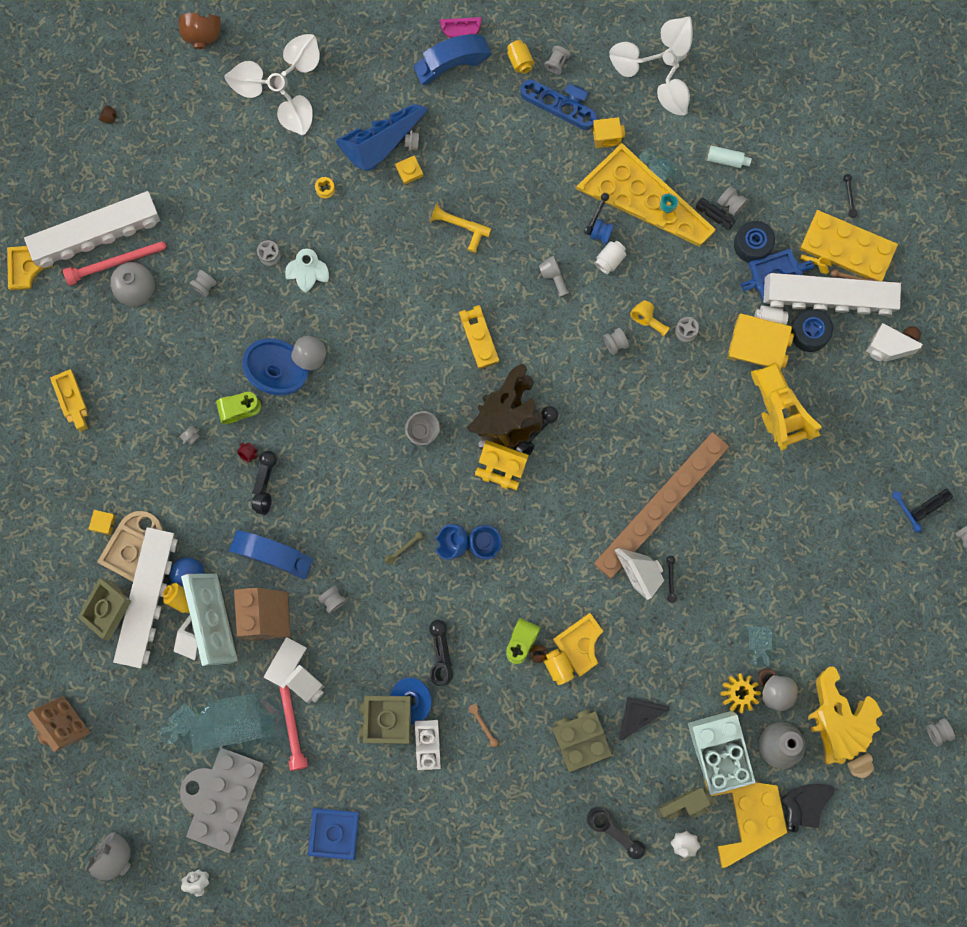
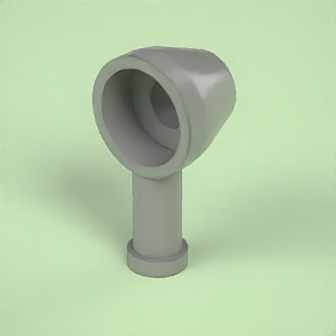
M555 256L549 257L539 265L544 279H554L559 297L568 295L569 291L566 289Z

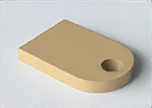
M136 511L128 514L118 525L97 563L133 582L146 530L141 529L140 523L143 519L149 518L152 521L150 528L163 531L160 521L154 515L145 511Z

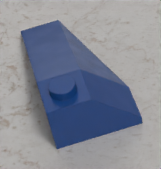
M417 104L410 105L392 113L390 120L371 122L372 128L363 131L357 128L337 139L336 143L355 167L366 171L372 170L379 162L386 158L427 111L426 107Z

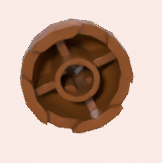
M199 13L181 14L180 18L178 17L179 33L186 43L193 45L194 49H206V45L213 44L220 35L221 18L209 14V18L199 16Z

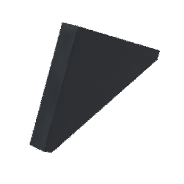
M627 697L619 740H624L668 711L670 706Z

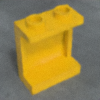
M740 313L736 320L727 359L733 361L741 360L764 367L776 363L780 370L782 367L785 368L789 356L785 354L787 346H791L794 334L791 333L792 326Z

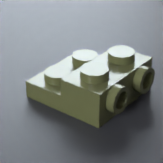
M99 578L78 618L103 640L110 641L131 600L124 595L125 591L113 581Z
M364 696V701H361L360 713L364 715L363 725H360L359 730L360 739H363V743L410 744L412 697Z
M589 709L577 713V719L569 721L568 717L556 721V727L552 728L568 772L612 756L596 711L591 713Z
M699 787L655 809L659 817H666L669 820L682 814L680 809H682L684 815H691V817L696 818L706 813V807L710 806L714 801L708 790H703L702 787Z

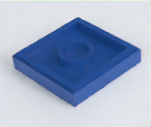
M313 808L308 856L355 860L360 812Z

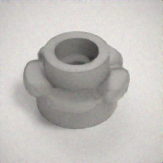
M411 130L410 134L405 135L404 147H409V151L418 149L419 133H414Z
M192 425L179 436L184 441L182 444L188 442L191 445L200 437L198 435L199 428L196 429Z

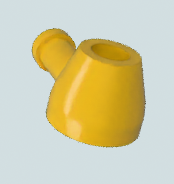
M644 300L636 305L630 312L631 318L641 325L651 326L664 337L670 327L653 318V304Z

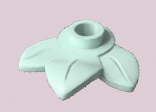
M311 249L300 250L296 259L291 261L286 267V279H296L298 286L304 292H308L316 280L321 282H328L329 280L326 264L319 261L317 254ZM306 255L311 258L308 264L303 262V257Z

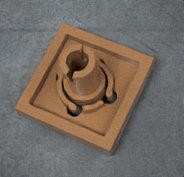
M64 696L33 709L27 715L40 732L38 734L39 742L43 745H49L53 752L85 738L90 733Z

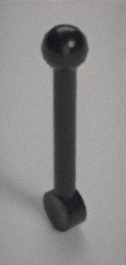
M846 174L843 179L847 185L850 206L848 215L854 218L857 216V210L854 209L850 182L852 176Z
M608 193L601 195V202L589 226L584 229L585 234H592L593 226L605 201L609 199Z
M668 556L666 561L669 564L670 595H668L667 600L670 603H674L677 599L674 594L673 564L675 563V557Z

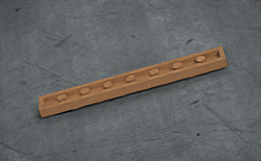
M712 432L595 561L594 565L611 579L622 567L615 550L620 548L636 552L726 452L729 446Z

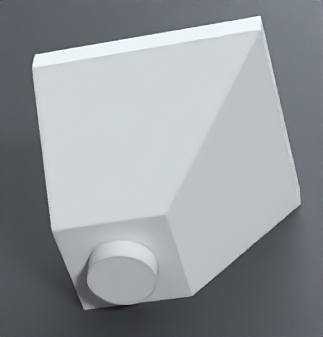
M617 548L615 552L632 586L644 598L649 600L664 582L661 575L663 569L657 560L653 561L646 555Z

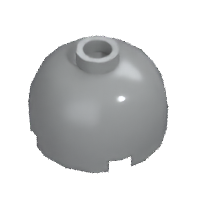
M127 262L114 270L110 279V287L114 297L120 303L129 307H138L149 301L152 293L154 294L155 279L144 265L137 262Z
M111 832L97 848L99 850L95 857L89 859L85 871L93 877L104 881L112 880L119 874L123 876L131 866L128 862L131 857V848L128 842L116 832Z

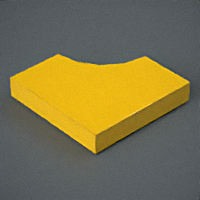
M27 246L7 247L8 289L10 291L32 289L34 278L45 268H42L41 265L38 267L35 265Z
M589 613L553 639L560 651L565 652L571 666L579 677L598 664L594 646L603 630L591 613Z

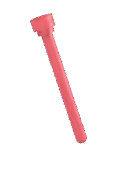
M158 242L80 269L69 267L63 269V274L68 286L77 284L81 277L165 250L166 243Z
M286 685L285 689L280 687V693L292 756H290L291 761H288L290 771L308 768L307 758H304V754H301L290 690Z

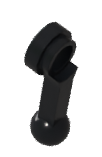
M547 406L541 411L543 416L541 431L548 424H552L558 419L556 408ZM533 432L530 435L529 442L522 441L513 450L530 456L535 447L532 441L540 432Z
M272 451L261 453L259 457L260 468L251 493L255 494L252 500V509L260 515H266L272 503L271 495L266 493L272 467L277 463V456Z
M434 620L429 626V632L434 639L438 663L432 666L430 678L436 686H445L453 679V670L450 667L452 663L446 639L447 625L442 620ZM442 669H444L446 672V678L444 680L441 678Z
M595 807L589 811L587 824L592 830L596 832L603 831L611 835L627 848V854L630 858L640 859L644 856V844L638 840L632 841L617 829L611 822V816L608 811L602 807ZM599 814H603L605 816L604 824L595 826L594 818Z

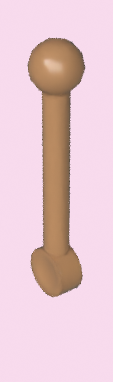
M836 269L830 272L833 278L842 277L846 279L876 281L874 279H865L840 273Z
M472 704L469 707L470 713L474 714L490 740V746L497 747L499 744L498 740L493 738L478 713V707Z

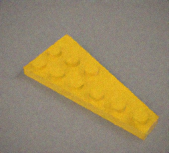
M622 143L576 186V190L600 201L601 195L608 193L609 199L605 201L606 204L698 247H701L716 231L712 225ZM664 194H672L678 199V205L672 213H666L660 209V200Z

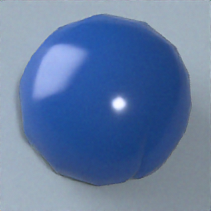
M448 524L441 528L439 535L436 537L439 543V547L436 549L437 554L442 559L448 560L464 555L468 549L469 542L465 529L458 524Z
M490 525L476 527L468 537V547L471 553L479 559H492L501 550V536L498 530Z
M183 557L176 560L171 566L169 575L172 584L177 583L184 587L181 576L186 574H205L203 565L196 559Z

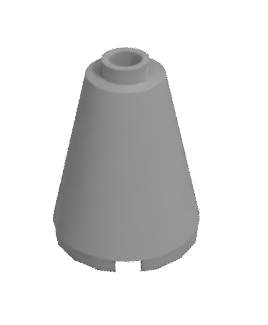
M776 722L766 727L759 739V751L769 765L778 769H788L798 764L805 752V740L802 733L794 725L786 722Z

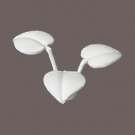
M690 16L672 19L664 23L661 28V39L664 45L669 47L665 52L640 59L638 47L631 42H620L610 49L609 54L613 66L625 77H632L637 74L639 63L663 57L664 62L667 65L673 66L666 78V83L658 87V99L661 105L668 111L682 116L688 114L690 101L688 87L683 81L679 79L671 80V77L675 70L679 68V62L686 58L691 48L693 28Z
M313 34L298 36L286 45L283 58L292 65L281 74L274 73L268 77V80H262V68L255 62L245 61L235 66L224 76L229 86L235 92L247 98L259 96L262 93V84H268L271 90L281 92L288 101L280 104L277 112L278 120L283 127L300 135H305L309 130L313 119V109L309 100L302 95L291 99L285 91L288 84L285 76L295 67L300 72H309L316 68L319 63L320 53L316 36Z

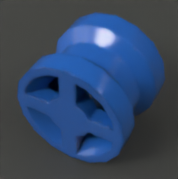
M598 218L590 239H599L603 244L607 245L615 225L611 223L606 224Z

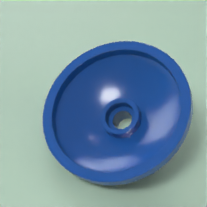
M261 339L252 343L246 349L242 359L243 372L251 384L259 390L273 395H288L298 391L306 382L308 370L299 367L293 361L291 354L294 346L279 339Z

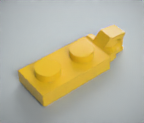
M70 369L50 377L64 417L67 418L69 423L74 422L79 432L88 429L84 417L88 416L87 407L73 371Z

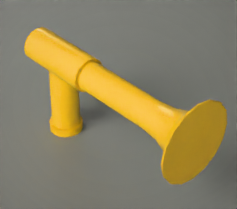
M438 202L430 221L431 223L435 220H442L474 232L470 245L467 248L468 251L473 253L477 252L481 236L489 237L491 231L489 227L473 221L470 222L443 211L439 207Z

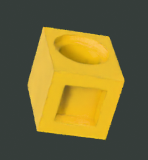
M619 117L593 120L595 148L619 146L621 144L622 138H625L624 125H620Z

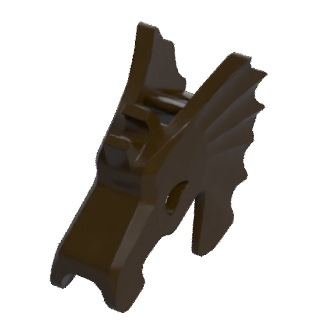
M524 364L516 366L509 372L500 390L483 396L482 399L485 403L483 406H478L479 415L467 426L469 432L476 433L481 437L478 443V447L483 450L486 440L510 449L516 448L522 441L529 442L530 435L533 432L541 431L543 416L541 412L534 414L536 407L534 399L531 398L524 404L521 403L522 393L525 390H531L534 383L532 377L526 375L527 367Z

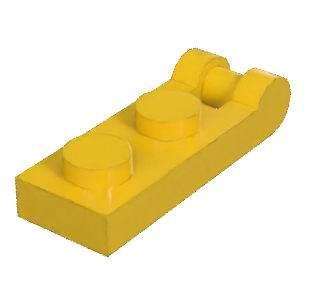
M480 305L474 306L469 311H459V316L478 370L499 363V358ZM477 318L478 323L470 325L469 320Z

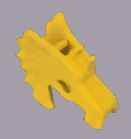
M772 363L763 369L751 371L752 379L755 385H758L769 413L768 415L766 412H762L763 421L768 432L773 434L774 442H778L780 451L785 450L788 445L804 439L811 440L821 436L819 430L822 426L800 404L792 389L788 387L776 363ZM787 408L789 417L784 418L782 409ZM795 430L798 431L797 433L787 436V433L793 432Z
M831 666L816 679L820 706L814 713L807 716L808 720H816L817 726L812 727L811 730L812 732H820L826 765L831 763L844 764L846 759L852 760L859 752H866V748L872 742L873 734L880 730L876 724V719L882 715L878 704L870 696H867L864 701L860 700L855 713L852 714L848 700L839 694L835 686V682L840 680L839 673L835 667Z

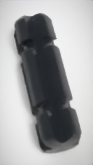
M701 198L696 204V209L706 212L705 215L718 224L722 223V227L730 230L736 222L734 218L730 215L727 217L724 211L714 204L710 205L709 201L705 198Z
M944 489L938 495H935L914 509L911 514L916 521H920L926 515H929L944 505V503L950 501L953 495L948 489Z

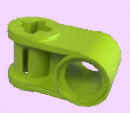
M252 392L223 397L216 401L222 424H229L254 416L261 410V402ZM251 400V407L248 408V401Z
M519 618L506 650L507 658L512 664H521L525 661L541 628L522 618ZM518 647L523 655H517L515 658L511 650H516Z

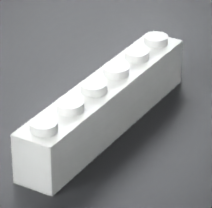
M146 191L24 237L35 265L37 267L41 265L42 268L53 265L58 260L70 259L79 252L91 251L100 244H110L116 238L131 236L139 229L152 228L161 220L149 192Z
M770 273L765 277L764 303L770 304V307L782 308L784 305H792L793 309H806V306L814 307L815 310L820 311L834 308L835 312L840 313L857 310L858 314H870L871 311L878 312V315L890 316L893 312L900 309L901 283Z
M146 528L129 597L131 603L125 613L113 663L142 668L143 664H148L150 651H147L148 642H153L156 629L152 628L154 619L158 620L161 612V606H158L159 597H163V591L167 587V584L163 583L165 574H170L172 562L169 561L170 553H175L178 542L177 539H174V533Z

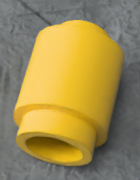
M522 40L510 43L507 46V55L515 72L525 74L531 71L535 62L527 45Z
M177 583L168 585L163 591V602L181 613H190L184 587Z
M555 649L546 654L547 658L544 660V663L553 681L561 685L574 678L572 673L574 670L564 651L559 652L558 649Z

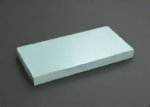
M217 573L186 574L181 576L202 666L237 662L238 659Z

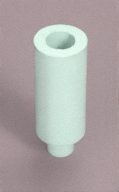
M710 146L707 161L741 168L742 165L750 167L752 158L745 157L743 152Z

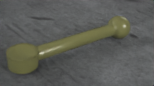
M421 531L416 532L415 537L392 556H386L385 562L388 565H392L397 556L417 540L423 539V533Z

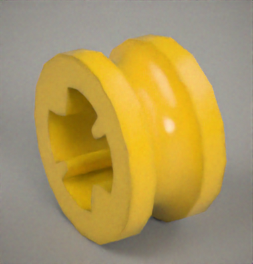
M321 177L315 183V190L319 197L326 199L334 194L335 186L330 178ZM326 184H328L330 190L326 189L324 192H322L320 186H325Z

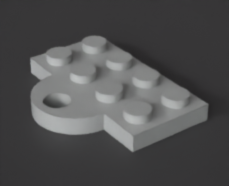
M220 748L212 769L201 768L189 773L183 780L180 788V798L184 807L189 812L195 814L186 837L231 853L265 763ZM191 781H196L199 784V791L195 795H191L187 791V786Z

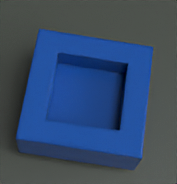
M572 83L568 84L565 92L570 94V99L579 103L581 100H588L591 92Z

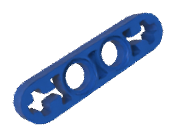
M534 80L524 81L521 85V96L525 101L583 130L593 128V120H596V114L592 109ZM531 87H533L534 93L531 92L530 94H527L526 89H530ZM552 96L555 102L547 105L543 102V98ZM569 105L574 111L567 115L562 112V108ZM577 110H579L580 113H579V115H577V119H575V116H576V114H577ZM590 116V121L584 123L582 117Z

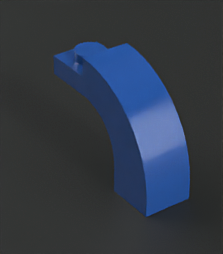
M467 34L447 39L429 48L423 53L424 58L413 67L420 83L427 85L452 67L463 64L477 66L492 54L484 36Z
M239 530L236 531L229 552L243 558L267 564L301 579H306L313 558L289 546Z

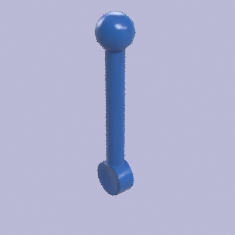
M895 491L892 494L893 499L899 502L913 524V530L917 533L921 532L922 526L917 524L901 499L902 494L899 491Z

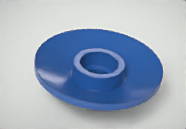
M404 678L394 685L390 696H411L412 699L415 696L416 704L413 702L411 704V724H415V721H423L428 716L432 706L431 693L426 684L417 678Z

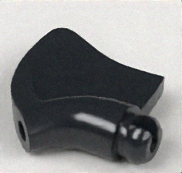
M808 784L794 788L784 795L780 801L786 808V830L796 833L799 830V825L819 828L821 812L833 795L834 787L825 784Z

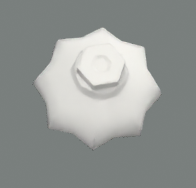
M688 831L675 833V837L671 841L674 853L682 856L684 859L696 856L697 850L701 847L697 841V836L690 834Z
M201 870L189 872L181 880V889L184 892L194 894L196 897L202 896L205 892L204 888L209 884V874Z

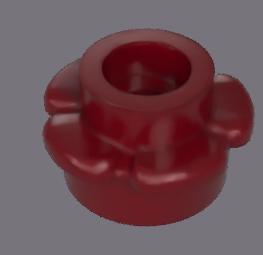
M240 443L237 454L242 460L250 463L253 459H257V449L251 443Z

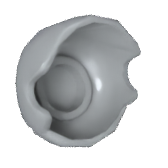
M307 335L302 336L296 341L291 356L299 367L306 370H315L322 366L327 350L321 340Z
M427 411L414 413L405 425L406 437L411 443L418 446L429 445L440 432L439 420L434 414Z
M772 676L766 682L763 689V702L767 707L777 711H786L791 708L798 698L796 682L786 676Z

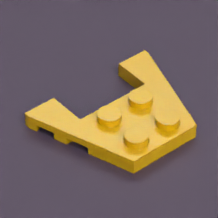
M704 778L705 788H706V790H708V787H707V784H706V781H705V778ZM755 782L711 795L732 794L741 842L717 846L721 868L728 867L787 833L778 786Z

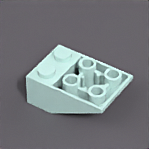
M729 711L688 723L693 745L710 795L755 783L736 713Z

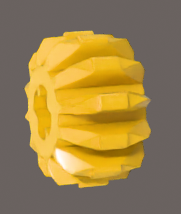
M739 673L737 681L733 676H730L728 679L731 684L726 682L722 684L728 691H722L720 695L728 696L729 699L724 700L723 704L726 705L731 702L730 711H734L738 706V712L742 714L744 713V706L748 711L753 710L751 703L755 705L759 703L753 696H759L761 692L753 690V688L758 686L757 682L749 684L751 676H747L743 681V675ZM740 688H743L742 691L745 690L746 696H743L742 700L739 699L740 696L735 694V691H738Z

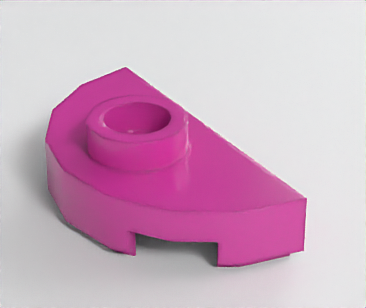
M482 17L440 19L441 29L449 38L467 34L477 35L481 29Z

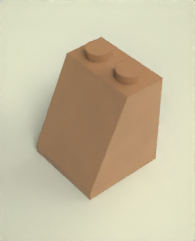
M264 588L234 590L237 637L245 642L291 638L288 592Z

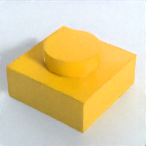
M415 156L395 164L404 185L424 176Z

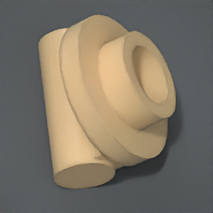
M867 753L848 762L851 774L859 778L869 776L874 770L872 756Z

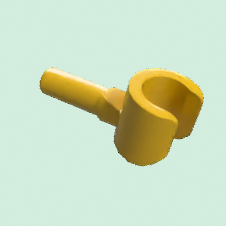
M801 255V260H812L813 264L818 265L821 273H829L827 266L832 267L829 257L822 256L817 259Z

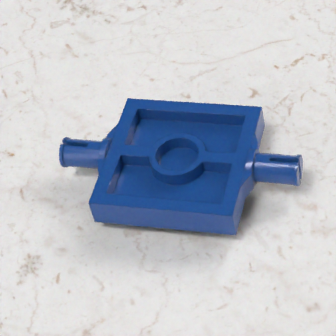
M791 248L769 255L763 259L751 261L748 266L752 273V280L741 283L742 291L745 292L756 288L763 304H766L764 303V284L767 275L770 273L802 275V272L814 269L813 262L809 260L799 264L794 258Z

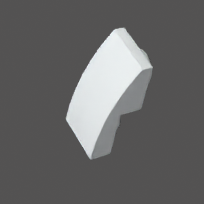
M286 637L264 678L285 689L286 684L284 681L298 666L307 648Z
M438 720L415 721L417 770L441 769Z

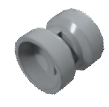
M730 186L721 195L717 203L722 207H729V213L735 216L745 206L748 199L743 195L738 196L737 190Z

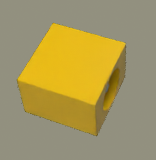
M94 510L89 530L111 536L113 530L111 525H114L116 516Z

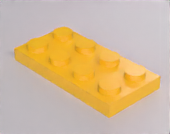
M817 210L799 250L817 258L827 256L831 264L866 279L883 281L898 244Z

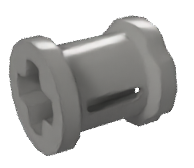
M554 46L552 49L553 53L549 61L545 62L544 67L548 71L560 75L565 60L569 59L570 53L561 46Z

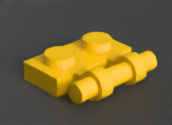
M486 440L479 463L487 465L486 470L477 467L475 476L481 477L482 481L488 483L492 481L500 484L501 488H510L517 491L520 482L512 480V476L521 478L529 455ZM494 468L505 472V477L493 473Z

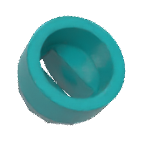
M664 194L660 200V209L666 213H672L678 205L677 197L672 194Z

